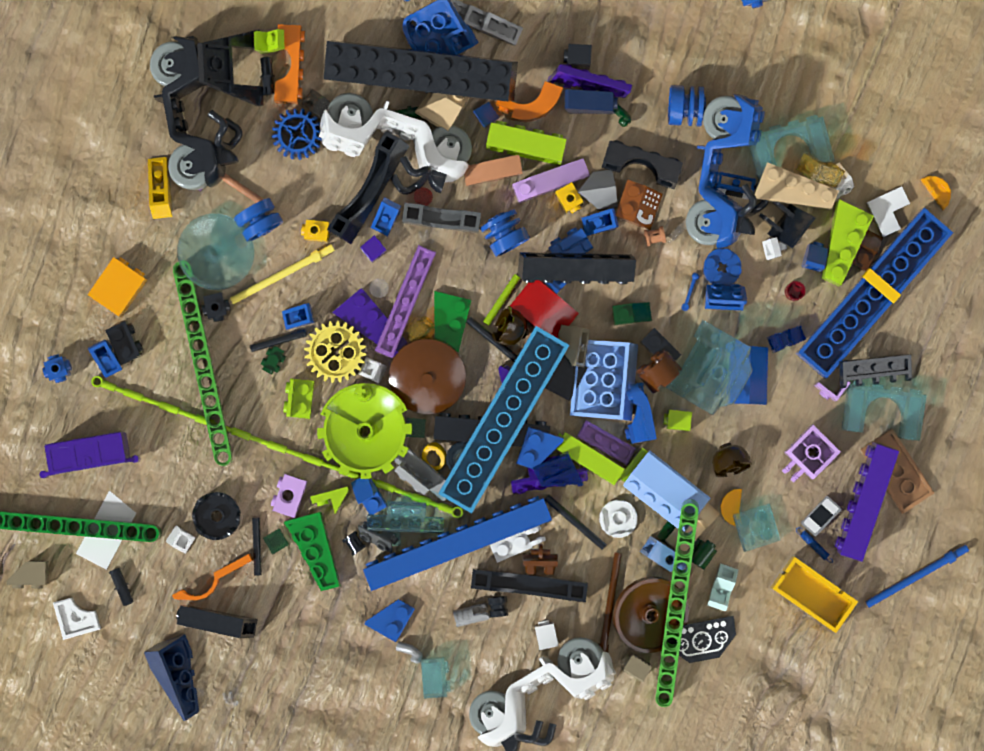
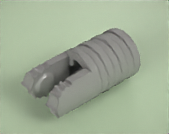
M483 603L453 610L456 626L460 627L489 620L490 615L485 612L488 608L487 604Z

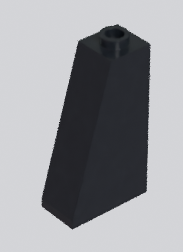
M180 605L176 613L177 625L236 638H254L258 621L256 618L189 605Z

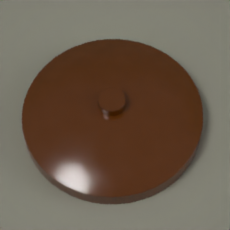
M420 338L405 344L394 356L389 370V383L392 392L403 401L407 409L420 414H435L451 407L461 396L466 382V369L459 353L448 343L435 338Z
M661 577L641 578L628 585L619 595L613 611L614 627L620 639L633 650L642 653L662 651L671 581ZM674 600L672 602V605L675 607H680L682 605V602L679 600ZM687 600L683 625H687L689 619ZM671 619L669 621L670 624L673 626H676L680 623L677 619Z

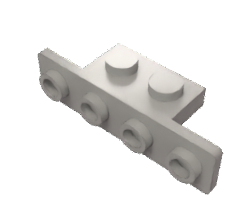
M409 449L404 458L399 455L394 460L399 465L395 469L399 478L409 482L416 492L425 495L430 490L442 501L446 500V498L438 494L446 478L412 450Z

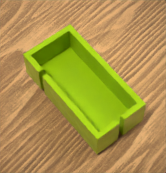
M496 120L495 123L491 122L486 150L503 153L505 149L509 155H519L522 158L561 166L567 140L563 138V135L552 133V136L544 134L545 131L533 129L532 132L525 130L526 127L521 125L510 127L503 121Z

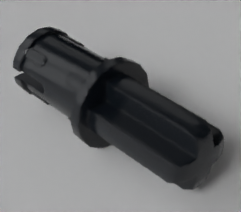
M268 56L262 57L260 59L262 73L260 78H262L263 95H274L273 77L275 75H273L272 58Z
M121 568L110 571L109 574L115 585L114 590H117L122 605L127 606L133 603V598L127 586L129 584L126 583L120 570Z

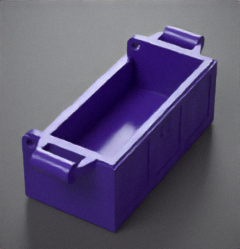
M116 432L45 444L48 471H41L39 475L41 478H48L51 475L128 462L138 463L141 458L139 455L130 457L127 433Z

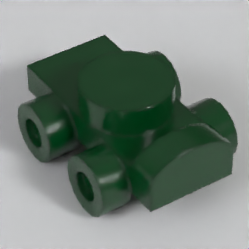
M276 346L273 349L269 347L266 352L268 358H263L261 365H263L262 370L271 375L274 372L278 373L281 368L278 365L279 361L283 363L286 359V356L283 355L285 351Z

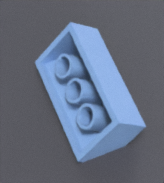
M651 451L645 455L623 485L676 528H679L681 506L685 500L693 499L698 503L699 515L711 499ZM687 506L684 509L689 514L695 512L693 506ZM684 525L682 527L683 531L685 532L690 525Z

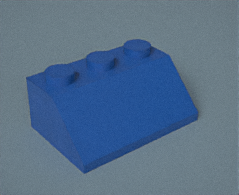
M730 346L728 404L767 405L768 347Z

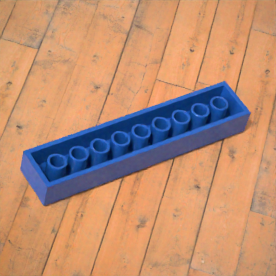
M922 208L870 269L901 294L953 232L926 208ZM861 277L795 354L824 379L828 378L839 365V361H842L889 308L892 302Z
M539 496L528 499V504L521 506V503L510 506L511 510L503 513V510L493 513V518L486 520L485 517L475 520V525L470 527L467 524L456 528L457 532L452 534L449 531L438 535L439 539L432 541L429 538L421 541V546L414 548L411 545L402 549L403 553L396 555L395 552L384 556V560L378 562L377 559L368 562L363 571L371 591L551 521L552 518L544 498L539 499Z

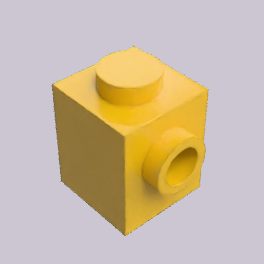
M572 182L555 192L566 213L571 212L573 214L581 209L580 205L583 204V200Z
M306 220V224H302L301 235H304V239L308 241L328 243L329 231L327 229L330 223Z

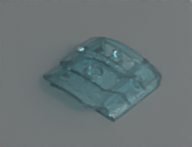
M702 320L693 336L698 339L686 359L680 374L666 388L714 415L720 407L734 404L753 371L748 357L751 347L707 321Z

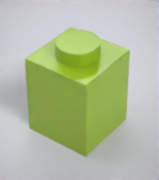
M668 410L667 413H664L663 425H666V429L690 431L692 412Z

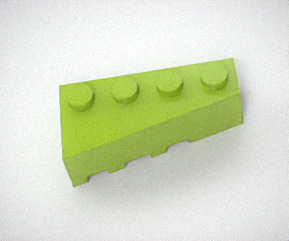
M840 199L836 201L828 241L826 265L821 279L838 287L842 285L874 215Z

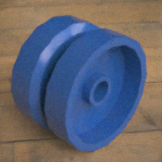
M270 198L253 204L234 217L238 227H246L242 234L247 242L270 233L283 223L279 213H271L275 206Z

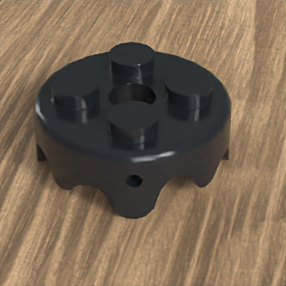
M212 492L200 497L192 511L195 530L198 534L210 540H222L231 536L240 524L241 511L239 505L230 495L221 492ZM215 510L222 513V519L218 522L212 519V513Z

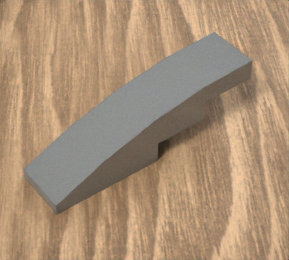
M450 0L461 18L470 28L509 44H517L523 29L522 27L472 5L464 4L458 0Z

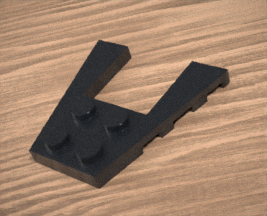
M260 30L198 43L199 83L255 106H264L262 86L234 84L232 47L255 50L254 32Z

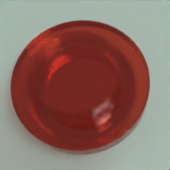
M421 187L414 193L416 204L428 206L433 200V194L428 188Z

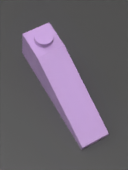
M582 158L513 183L512 187L520 204L564 187L571 182L574 183L590 177V174Z

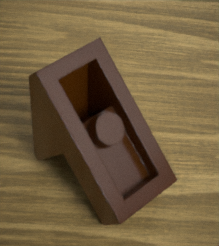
M867 230L851 265L866 272L875 254L880 249L883 237Z

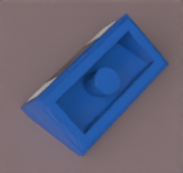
M720 172V179L718 184H716V188L726 195L748 199L744 191L739 187L740 180L752 182L751 189L754 192L755 188L753 186L756 184V179ZM722 176L736 178L733 180L732 186L721 184Z

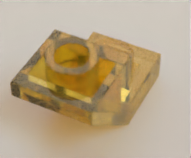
M808 152L803 154L796 169L810 180L834 188L838 187L845 172L833 162H821Z

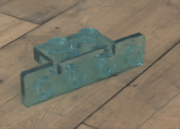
M387 501L386 515H367V530L444 533V518L425 517L426 503Z

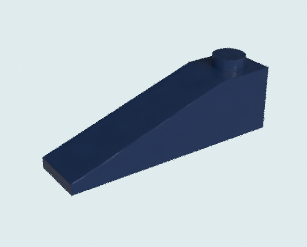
M182 634L165 640L146 650L144 654L151 671L183 721L199 712L197 689L193 684L195 672L191 668L190 659L193 658L186 635Z

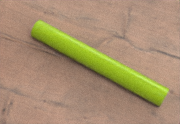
M516 274L513 275L483 322L488 326L521 279Z

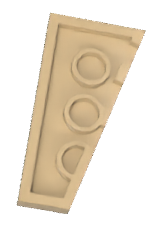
M767 162L755 191V196L758 200L832 209L839 190Z

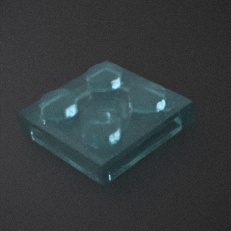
M770 504L733 515L744 552L780 541Z

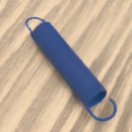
M806 530L799 534L823 560H827L830 554Z

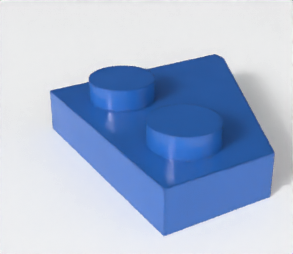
M528 426L516 464L535 470L563 442L564 438Z
M398 599L365 621L364 625L396 642L415 608Z

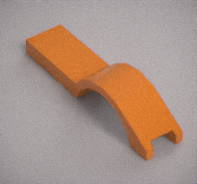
M248 554L214 572L213 585L203 595L189 594L183 589L172 596L177 600H200L206 598L216 590L221 577L253 561V557L251 554Z

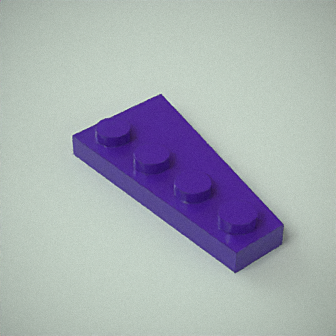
M560 64L548 78L549 83L564 84V88L571 89L572 86H578L587 91L613 92L615 97L625 98L632 88V85L627 84L624 80H613L606 75L592 74L585 69L578 70L568 64Z

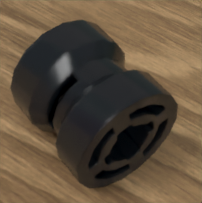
M507 596L488 598V604L491 606L489 611L490 618L509 615L506 608Z

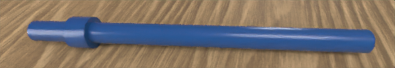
M963 545L953 552L945 553L941 559L868 599L865 603L870 608L947 563L951 564L957 561L956 558L969 552L968 547Z

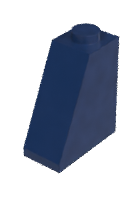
M565 89V110L569 114H615V109H618V97H615L613 92Z

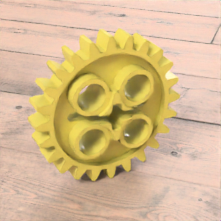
M329 321V327L322 323L321 331L315 328L317 334H309L313 338L312 341L306 340L310 347L304 348V350L309 352L304 357L311 360L307 363V366H314L311 372L318 371V378L324 375V381H327L330 377L332 383H334L335 378H338L340 383H342V377L349 380L350 373L356 376L354 370L361 371L358 364H365L361 357L367 356V354L362 352L366 346L360 345L364 338H357L360 332L353 333V326L347 329L346 322L341 327L339 321L336 322V326H333L332 322ZM335 333H339L342 336V340L338 344H334L331 339ZM345 341H349L345 347L339 350L340 355L338 357L333 355L326 363H322L326 357L332 354L331 349L333 347L338 349ZM322 345L326 346V355L319 356L317 348ZM347 348L354 350V356L350 359L344 356V351ZM333 360L339 362V368L336 371H332L329 368V364Z

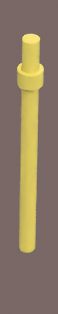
M332 244L319 251L311 252L310 256L230 297L232 303L235 304L313 262L321 261L322 257L335 251Z

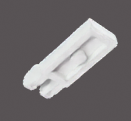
M540 525L490 544L497 563L545 541V536H541L530 542L527 536L538 532L541 529Z

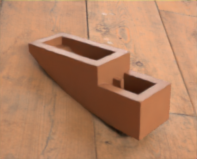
M519 155L469 165L464 173L466 186L523 175Z

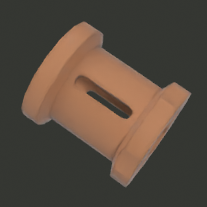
M663 226L656 230H644L647 247L658 242L666 243Z

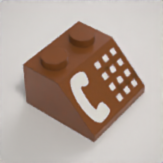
M627 180L616 211V218L651 230L663 194L645 185Z

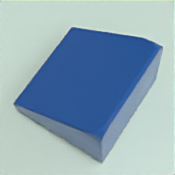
M490 102L473 111L483 128L500 118Z

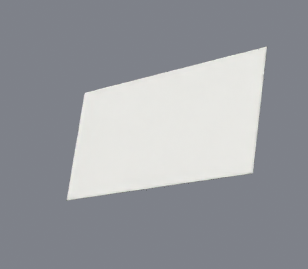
M109 490L95 519L132 522L136 512ZM92 523L90 531L96 534L99 526L96 523ZM112 524L109 527L110 534L116 535L118 533L116 525ZM84 537L76 554L107 570L122 540Z

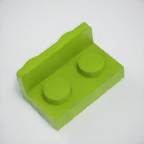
M290 378V382H286L285 393L288 394V401H284L283 408L286 417L311 419L314 381Z

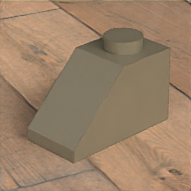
M561 325L558 339L569 345L565 352L566 357L572 366L584 367L590 329Z

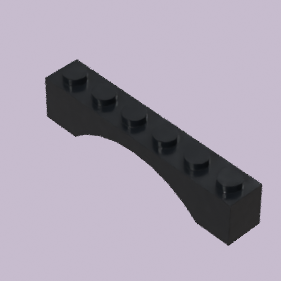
M387 131L384 132L376 146L372 167L363 186L352 201L336 213L327 229L329 232L349 244L353 243L401 162L400 158L404 157L407 152L408 144Z
M473 568L471 589L527 594L586 603L588 582Z

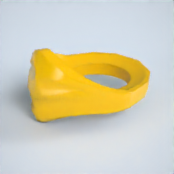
M431 442L424 447L422 459L429 464L427 460L428 452L431 450L436 451L441 458L440 465L430 466L437 471L446 464V452L441 444Z

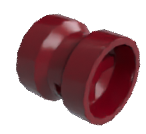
M798 281L791 282L784 290L786 298L790 301L800 300L806 292L805 286Z

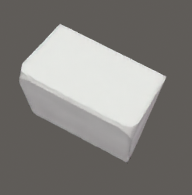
M366 357L364 360L365 364H362L361 371L358 374L380 383L387 366Z
M176 525L166 542L186 554L195 537Z

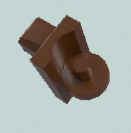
M539 543V549H531V553H523V566H525L526 574L534 575L536 574V566H544V574L554 575L555 568L558 567V554H550V549H543V544Z

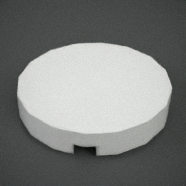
M613 500L602 508L599 522L606 534L622 538L628 536L635 529L638 516L635 508L630 503L624 500Z

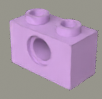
M285 474L284 477L280 476L277 488H280L278 495H274L271 506H273L272 511L296 518L308 481ZM286 490L293 492L294 496L291 501H287L283 497Z

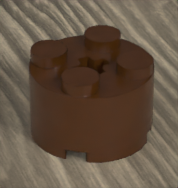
M665 350L654 353L647 365L644 363L636 370L638 377L653 394L660 391L658 389L659 386L666 387L680 374L679 371L682 370L671 354Z

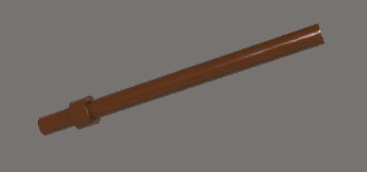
M616 552L614 553L601 640L598 643L603 652L607 653L609 651L608 639L622 553Z

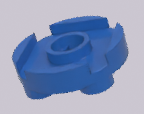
M716 249L708 254L704 261V276L711 284L720 283L730 286L737 281L741 274V261L737 254L729 249ZM721 262L727 265L725 273L717 270L719 268L718 263Z

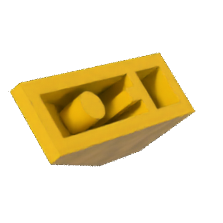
M167 157L148 159L149 207L153 219L172 217Z

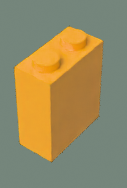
M113 257L88 293V296L122 318L147 282V279L144 278L145 273L138 268L133 270L128 267L130 263L122 257L119 259Z

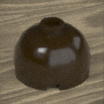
M508 306L509 310L505 308L499 315L495 326H498L497 332L492 334L495 342L506 346L517 344L521 339H525L528 333L526 319L519 311Z
M731 443L721 445V449L713 456L712 464L716 477H728L727 473L732 472L736 475L751 467L750 464L752 465L748 452L743 447L731 445Z

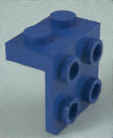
M720 283L706 285L705 309L743 311L744 305L747 304L745 286L739 284L726 286Z

